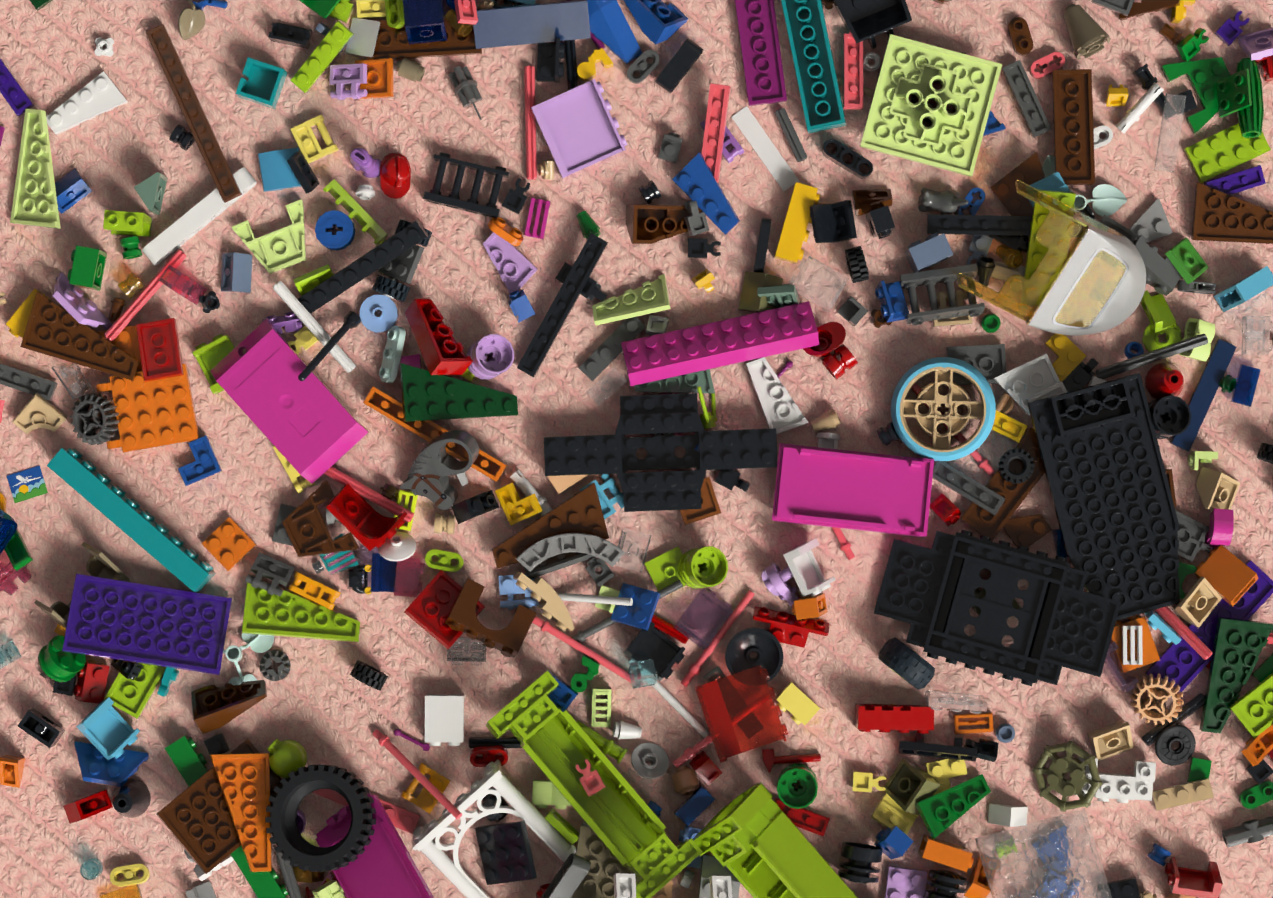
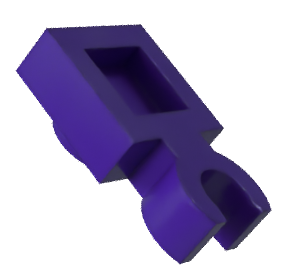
M1242 11L1234 15V21L1230 18L1227 19L1215 32L1227 46H1230L1243 32L1239 27L1246 25L1250 20L1249 18L1244 21L1239 20V15H1241Z

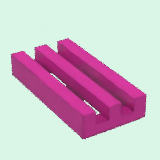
M531 198L525 236L544 240L550 201ZM537 203L538 207L533 233H529L534 205ZM542 205H546L539 235L537 234L541 208Z

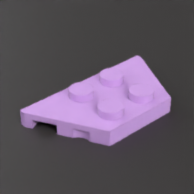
M62 272L56 277L57 283L54 285L52 296L79 324L90 325L96 328L102 325L105 330L112 326V323L97 308V305L84 295L82 289L69 284L70 280Z

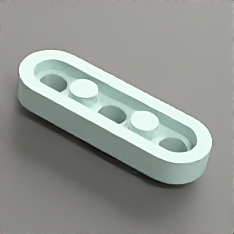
M392 326L387 333L383 360L379 370L382 382L393 383L397 377L406 336L403 327Z

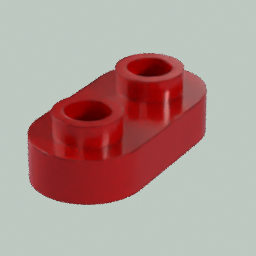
M503 746L476 747L470 752L471 764L479 768L486 767L490 762H495L497 759L501 762V766L505 765L508 761V750Z

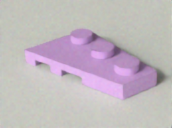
M494 232L483 243L509 294L520 290L538 270L515 246Z

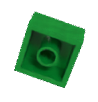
M76 245V249L72 251L71 255L73 266L68 272L69 284L100 291L107 253L99 249Z

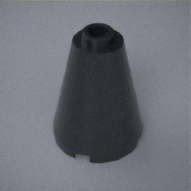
M128 779L122 787L116 786L112 794L114 809L120 815L128 818L142 815L148 809L151 801V795L146 784L136 779Z

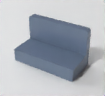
M235 252L222 253L221 292L250 293L252 255Z

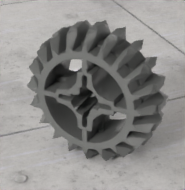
M88 393L85 396L79 397V400L74 402L76 407L71 408L74 413L69 417L73 418V422L70 424L75 427L72 432H78L77 438H82V442L91 445H100L108 442L111 437L115 436L114 431L118 430L116 424L120 421L116 419L119 413L115 412L117 406L112 405L113 400L107 399V396L101 395V393Z

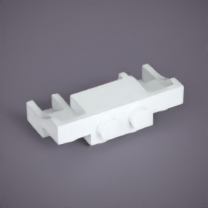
M1077 756V759H1078V760H1080L1081 762L1084 761V759H1082L1081 757ZM1095 758V762L1098 768V758ZM1134 760V775L1099 773L1100 780L1103 782L1094 797L1097 798V801L1109 802V798L1117 799L1119 803H1128V800L1152 801L1156 763ZM1086 765V775L1088 774V777H1091L1089 766ZM1088 783L1085 785L1083 789V792L1085 794L1088 792L1091 786Z

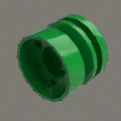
M795 763L788 765L781 771L778 777L777 792L785 805L790 808L800 809L810 805L816 798L818 781L816 774L811 768L804 764ZM797 780L801 781L802 785L799 786L798 789L794 788L793 784L796 783Z

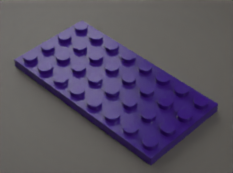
M76 574L62 651L219 675L232 598Z

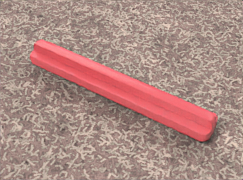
M1167 606L1155 609L1204 660L1212 655V651Z

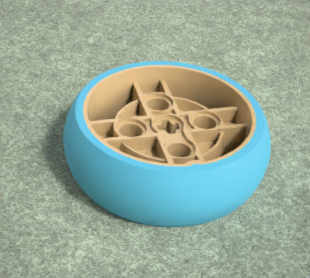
M951 357L930 358L910 368L896 385L891 400L892 423L900 440L917 455L927 459H934V461L956 460L974 452L988 437L995 420V398L986 378L971 364ZM935 371V382L926 385L919 392L916 400L906 399L910 388L918 379ZM953 372L964 376L975 386L981 401H971L968 393L960 385L953 382ZM941 384H946L949 387L947 395L939 394L938 387ZM921 403H926L929 406V412L921 414L918 411V406ZM941 404L949 407V411H945L946 414L944 415L941 414V411L937 410L938 406L941 407ZM960 404H965L968 407L967 414H958L957 407ZM905 417L916 418L919 426L926 433L933 436V446L922 442L911 432ZM970 419H981L975 432L966 441L951 447V437L963 431ZM945 423L948 426V431L945 434H940L937 431L938 424Z

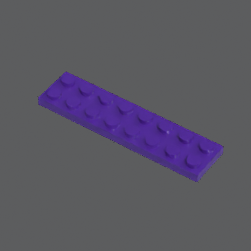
M1248 560L1245 564L1257 573L1259 579L1232 607L1225 600L1221 599L1199 628L1192 624L1188 625V628L1212 652L1218 617L1249 620L1273 593V580L1251 560ZM1182 637V640L1177 645L1172 643L1159 657L1160 660L1154 662L1145 672L1148 676L1152 673L1154 678H1157L1159 673L1162 679L1168 676L1169 682L1174 679V686H1180L1179 692H1182L1212 658L1211 655L1208 659L1204 660Z

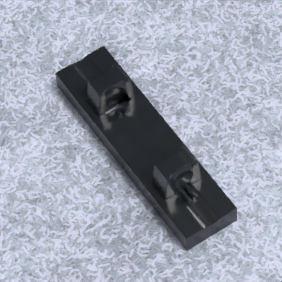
M916 733L915 742L900 741L899 743L900 754L975 762L977 758L976 748L962 747L963 738L955 737L954 746L923 743L924 734Z

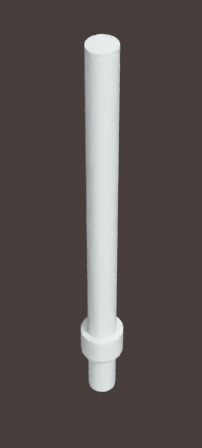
M632 659L629 661L639 672L638 675L643 680L646 679L703 738L710 734L651 674Z

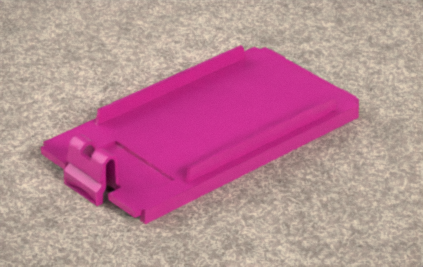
M368 793V797H373L374 803H371V807L376 808V813L372 814V819H376V824L371 827L375 831L373 835L368 837L371 842L363 847L365 851L363 854L357 855L358 859L354 862H349V865L332 870L346 897L434 898L378 796ZM349 804L327 819V826L316 834L317 838L315 840L319 847L333 846L346 836L351 825Z

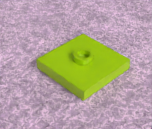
M679 546L644 563L658 591L678 580L682 582L683 587L686 586L678 574V563L683 555Z

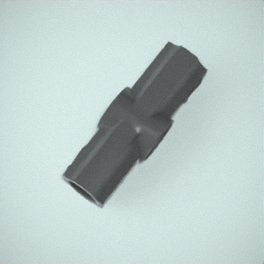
M1273 816L1262 820H1249L1242 823L1241 826L1223 830L1222 836L1226 847L1246 842H1258L1263 840L1264 837L1273 835Z

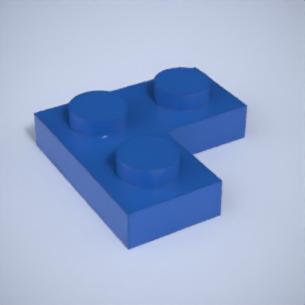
M208 436L188 443L196 461L178 468L185 486H189L222 471Z

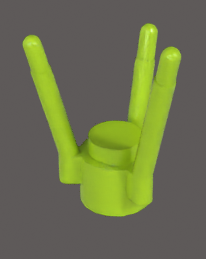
M698 386L697 389L703 414H700L704 429L715 427V421H718L715 393H711V415V412H707L701 387Z

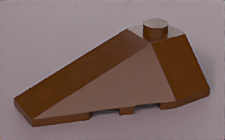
M626 205V226L631 243L652 244L688 232L684 217L689 216V213L685 206Z

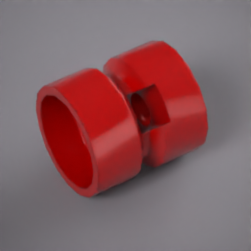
M844 344L835 349L833 355L829 354L821 360L836 380L845 374V369L850 370L858 364L853 354Z

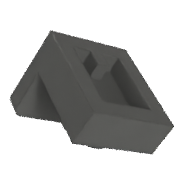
M669 132L668 135L664 134L658 159L677 163L683 141L682 138H679L680 135Z

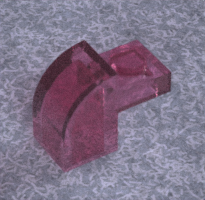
M170 264L159 279L164 285L196 305L199 303V297L207 291L204 286Z

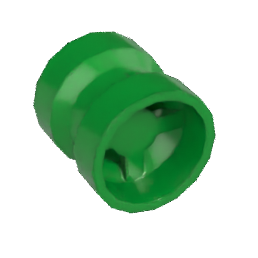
M138 236L119 240L120 246L124 249L122 253L123 259H133L142 256V251L138 248L140 243Z

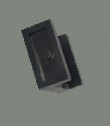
M651 622L648 631L641 629L624 651V654L658 681H661L663 678L668 679L674 671L671 669L675 663L679 664L684 658L683 652L685 648L683 646L680 648L658 631L654 627L655 624Z

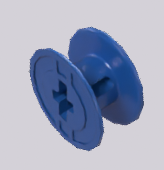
M332 210L325 212L319 217L316 222L315 233L323 246L330 250L338 251L345 249L352 243L355 237V227L352 220L341 211ZM334 226L338 229H343V231H337L336 235L328 232V230H333Z

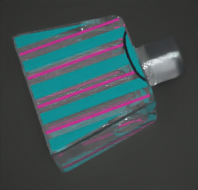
M342 532L338 534L335 538H333V541L344 536L345 533ZM354 550L319 555L320 560L312 563L317 574L327 569L330 575L361 565Z

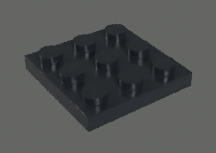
M525 820L475 828L487 885L537 878Z

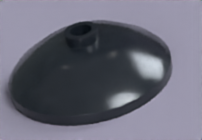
M747 628L735 634L729 641L726 648L725 661L729 672L736 680L746 685L757 686L771 681L779 673L783 664V650L778 639L769 631L761 628ZM753 651L757 653L755 658L750 657V653Z

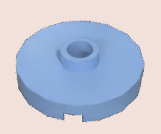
M372 295L360 307L361 322L370 331L375 333L386 332L397 321V307L387 296ZM377 310L382 311V315L380 317L375 316V312Z

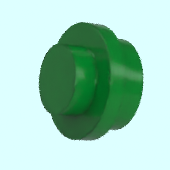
M987 314L981 321L983 330L988 333L996 332L1001 325L999 317L995 314Z

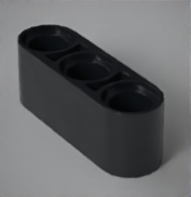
M688 38L655 82L671 94L700 57L704 49Z
M829 139L824 143L822 153L827 159L860 179H866L871 175L873 165L868 159L835 139ZM829 144L834 145L836 152L828 153L826 146ZM843 155H850L852 163H845L842 159ZM866 165L869 172L866 174L861 173L859 166Z

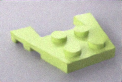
M302 199L285 205L292 225L264 236L255 238L248 220L232 226L234 232L270 274L306 260L304 206Z

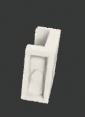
M817 538L783 554L803 597L811 594V597L830 588V583L835 581L834 577L827 580L824 578L811 549L819 546Z
M425 695V742H429V746H441V742H449V746H460V742L465 741V695Z

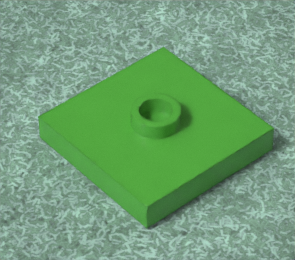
M1186 237L1165 253L1187 284L1193 282L1209 268Z

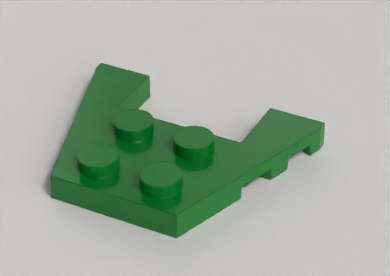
M1222 57L1161 66L1168 82L1186 74L1204 109L1186 118L1193 134L1198 132L1218 112L1216 81L1230 76Z

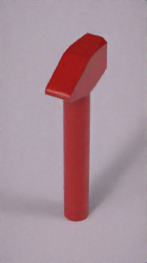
M774 748L762 749L763 762L769 773L772 770L773 764L821 761L820 754L774 756Z

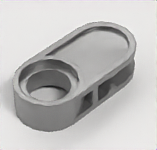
M1183 280L1178 281V291L1216 294V284L1193 281L1187 284Z

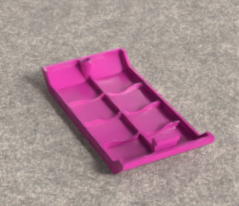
M266 319L210 371L218 384L298 473L313 484L369 431L350 414L313 371L304 381H299L298 376L307 365L278 334L272 323Z

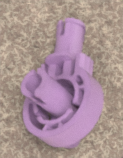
M773 563L762 572V580L773 595L787 601L792 608L794 600L798 599L796 595L797 588H792L788 582L793 577L789 566L781 571Z

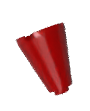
M1159 363L1148 371L1145 377V386L1150 395L1155 399L1170 395L1178 396L1183 389L1184 378L1181 371L1175 365Z

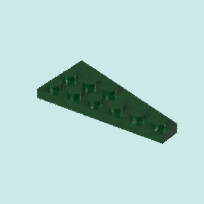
M400 364L404 422L518 415L517 396L445 375H430L427 370Z

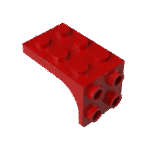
M346 484L326 507L369 551L374 547L380 548L386 542V538L391 539L397 533L395 529H399L406 522L404 520L407 515L405 511L394 518L382 516L349 484Z

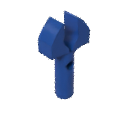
M204 0L199 3L192 1L196 9L202 11L207 5L224 9L228 6L227 1Z

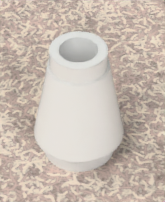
M621 720L614 722L613 737H617L618 740L641 738L642 727Z

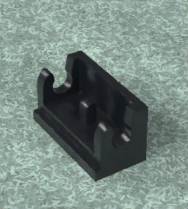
M272 22V32H269L268 36L271 41L309 49L313 30Z

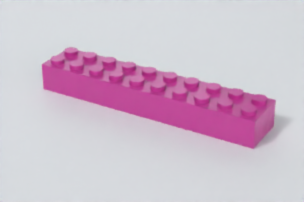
M808 301L621 342L630 386L817 346L819 345V339L811 305Z

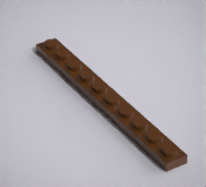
M161 24L147 31L146 34L223 202L226 203L242 195L164 24Z

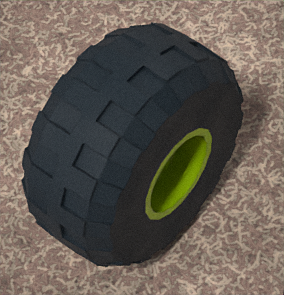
M897 638L889 639L879 651L878 659L918 690L925 688L935 675V668Z

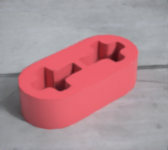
M1053 52L1036 60L1030 66L1031 76L1039 79L1051 74L1053 70H1059L1065 64V57L1060 52ZM1054 56L1056 59L1060 58L1059 66L1056 63L1049 65ZM1036 65H1038L1039 67L1043 65L1046 66V68H1044L1041 71L1042 74H1040L1039 72L1035 73L1034 69L1036 68Z

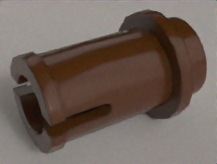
M1167 23L1159 32V34L1171 41L1172 45L1175 44L1177 46L1184 39L1182 32L1178 33Z
M116 297L113 298V301L111 300L112 305L108 320L115 322L122 314L123 306H126L124 304L125 300Z

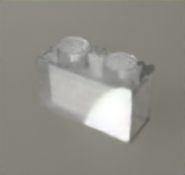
M459 637L450 649H447V661H452L451 665H463V661H470L471 665H482V662L487 661V647L477 639Z

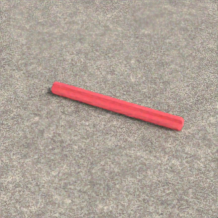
M525 66L526 178L528 180L537 179L536 118L531 107L535 106V67Z
M177 250L105 332L104 336L108 340L114 341L186 258L185 253Z
M332 466L324 473L344 486L349 484L358 494L397 516L405 511L407 515L404 520L410 522L414 517L413 512Z

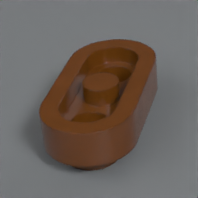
M1015 17L1008 24V32L1014 51L1018 55L1024 56L1033 49V40L1026 20L1021 17ZM1019 23L1022 27L1019 30L1015 27V24ZM1021 42H1026L1027 47L1023 48Z

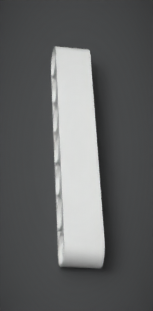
M245 167L233 174L242 195L224 203L216 188L142 249L154 266L165 260L257 184V181Z

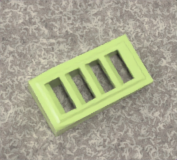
M592 688L591 727H611V688ZM596 695H608L607 699H597ZM596 702L607 703V706H596ZM596 710H607V714H596ZM596 718H607V722L596 721Z

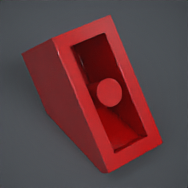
M107 789L63 806L70 824L113 808Z

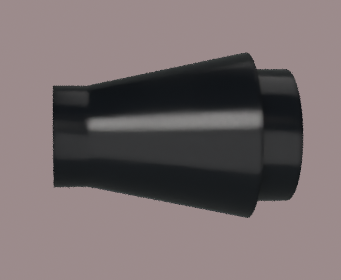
M980 257L979 261L976 262L978 268L977 284L986 287L989 285V280L996 265L993 258Z

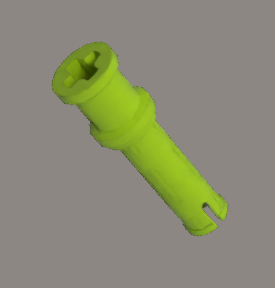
M579 720L577 721L579 726L596 746L602 750L604 755L608 754L617 760L618 764L621 762L628 751L627 748L623 749L614 743L613 739L608 740Z

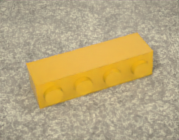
M798 182L795 183L774 258L794 264L798 260H802L805 249H801L803 241L807 242L810 231L806 230L808 223L812 224L810 206L818 204L820 194L817 193L818 188Z

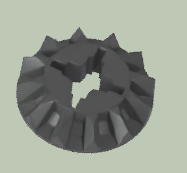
M278 650L267 652L262 656L259 663L260 672L266 679L271 681L284 679L291 668L288 656ZM272 659L275 661V663H283L277 667L278 674L277 671H275V669H268V667L272 665Z

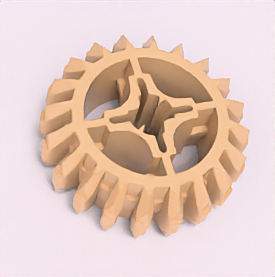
M1151 673L1149 680L1145 676L1142 677V682H1136L1137 687H1133V694L1130 697L1131 700H1134L1131 702V706L1136 707L1134 713H1140V719L1146 717V723L1153 720L1154 725H1157V721L1164 725L1165 719L1168 722H1172V717H1178V712L1182 711L1180 705L1184 704V700L1181 699L1183 692H1179L1180 686H1174V679L1169 682L1168 676L1162 679L1160 673L1157 674V678H1154ZM1147 690L1149 698L1143 703L1141 695ZM1172 696L1173 704L1167 709L1165 701L1168 700V697Z

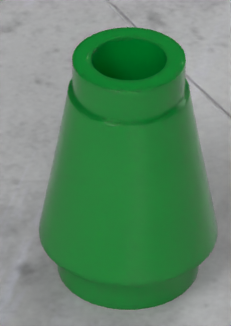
M583 211L576 216L584 238L588 239L591 233L596 236L601 234L599 231L600 227L587 211Z

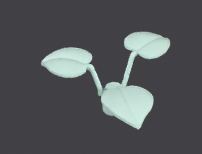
M1048 155L1043 163L1042 168L1045 178L1055 173V156ZM1100 184L1092 190L1093 198L1086 199L1083 195L1076 194L1073 212L1075 210H1082L1086 207L1087 203L1093 202L1092 208L1095 213L1100 216H1110L1127 202V198L1116 187Z
M242 633V639L247 643L246 645L240 647L232 645L223 650V654L226 655L227 659L234 662L239 677L231 678L228 683L240 685L242 682L257 681L252 674L242 675L238 661L242 658V650L249 646L256 653L268 651L274 642L273 635Z

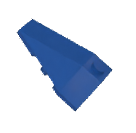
M624 0L642 32L655 45L668 40L688 20L672 3L667 5L661 0Z

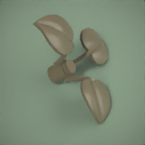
M187 0L191 5V9L184 8L178 19L179 33L184 40L198 34L205 25L204 12L200 9L195 10L196 7L191 0Z

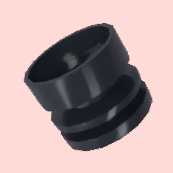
M1170 395L1148 403L1157 439L1161 440L1176 436L1187 430L1191 422V412L1183 399Z
M843 842L841 856L849 859V862L839 863L840 867L847 870H839L838 875L851 882L877 883L879 877L871 873H879L880 869L872 866V863L881 862L883 849L868 844Z
M930 870L929 876L936 878V880L927 879V884L935 888L934 890H925L923 898H961L957 896V893H967V889L959 885H968L969 879L951 871Z

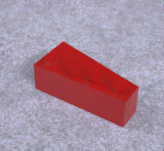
M414 299L404 313L430 375H463L473 360L470 356L465 355L462 344L456 342L452 336L454 332L442 321L444 318L431 299Z
M855 703V727L861 732H871V730L890 732V730H898V733H909V730H917V733L928 734L929 730H934V706Z

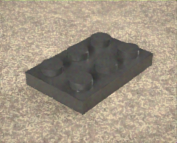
M1005 344L946 347L947 357L956 358L971 364L983 374L989 384L997 383L993 378L1006 373ZM953 372L954 383L958 385L972 384L964 376Z

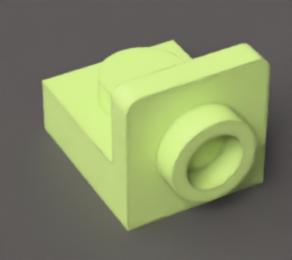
M1191 451V455H1188L1190 470H1198L1199 459L1200 463H1212V459H1218V452Z

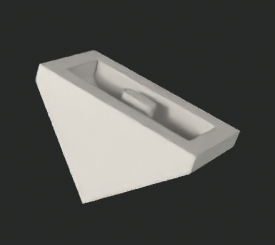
M989 803L988 823L1008 827L1027 826L1028 807Z

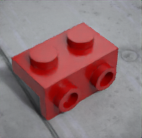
M85 662L83 669L77 673L78 682L74 687L75 699L80 702L97 704L103 701L109 666Z

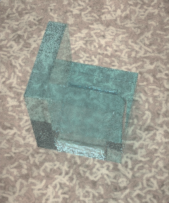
M652 659L630 663L628 673L633 689L656 684L657 672Z

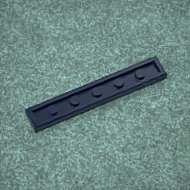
M1221 339L1217 340L1188 404L1191 412L1190 425L1183 433L1173 437L1172 445L1185 451H1190L1218 390L1220 380L1224 376L1237 348L1236 346Z

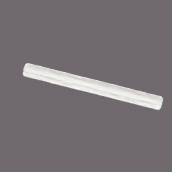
M282 281L277 282L273 286V290L319 342L325 346L331 337ZM337 344L329 352L347 373L356 367Z

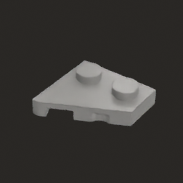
M1160 199L1155 200L1129 229L1137 234L1135 240L1143 235L1146 238V243L1173 233Z

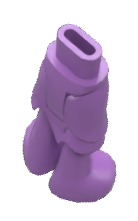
M364 148L353 149L350 154L353 168L356 171H363V175L367 178L379 177L381 160L373 159Z

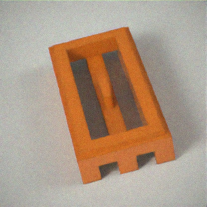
M992 712L953 714L954 734L993 732ZM989 717V720L958 722V718ZM989 724V728L959 729V726Z

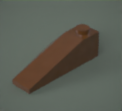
M264 680L242 682L240 685L226 683L225 686L221 687L208 685L192 691L194 722L203 734L221 728L267 697L266 682Z

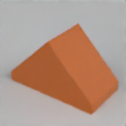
M11 755L0 757V785L20 788L25 758Z

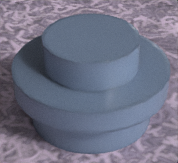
M1003 723L997 727L995 734L999 741L1008 743L1014 739L1015 730L1010 724Z

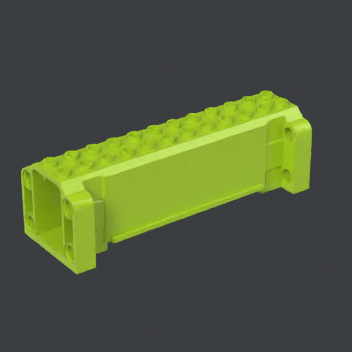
M547 670L487 722L486 727L496 739L506 731H511L520 742V746L622 866L626 867L632 874H635V878L638 880L636 882V898H651L703 851L691 838L684 840L677 847L673 844L664 831L666 826L567 710L562 712L550 700L548 695L557 688L559 683ZM586 759L591 763V772L597 770L606 788L590 797L579 780L583 777V774L579 773L576 769L577 764L582 770L585 769L587 765L584 760Z
M761 782L756 783L722 808L692 839L703 851L700 856L710 851L723 867L726 866L753 898H858L816 848L806 839L803 833L793 824L790 818L780 809L778 804L773 801V795Z

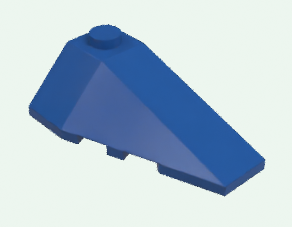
M587 0L590 32L595 35L594 37L605 43L626 64L638 58L642 51L617 0Z

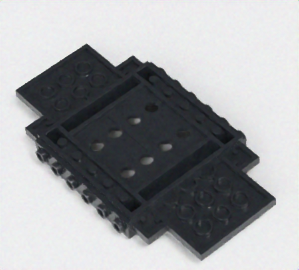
M961 530V533L956 532L955 536L936 531L932 549L894 539L874 613L910 623L906 643L924 647L923 652H927V657L938 659V656L946 658L945 662L955 665L959 661L965 663L964 667L975 670L976 667L984 669L983 673L994 675L995 672L1001 673L1004 679L1013 681L1015 677L1022 679L1021 683L1032 686L1033 683L1037 684L1038 680L1057 685L1062 667L1101 677L1121 602L1084 592L1083 589L1088 572L1070 568V563L1066 562L1067 558L1056 556L1055 559L1047 557L1048 553L1038 550L1036 554L1028 552L1029 548L1020 545L1016 549L1009 547V542L1001 540L998 543L991 542L990 537L980 535V538L973 537L972 532ZM984 568L989 569L991 572V577L988 580H983L980 577V571ZM1026 579L1029 582L1028 589L1020 590L1017 586L1018 581ZM978 587H982L986 591V595L982 599L977 598L974 594L975 589ZM1015 598H1021L1024 601L1021 609L1013 607L1012 601ZM972 606L980 608L981 613L978 617H972L969 614ZM1014 616L1018 619L1019 624L1017 627L1010 628L1007 625L1009 617ZM973 625L976 629L975 634L967 636L964 633L965 626ZM1006 635H1010L1013 638V644L1010 647L1002 644V638Z

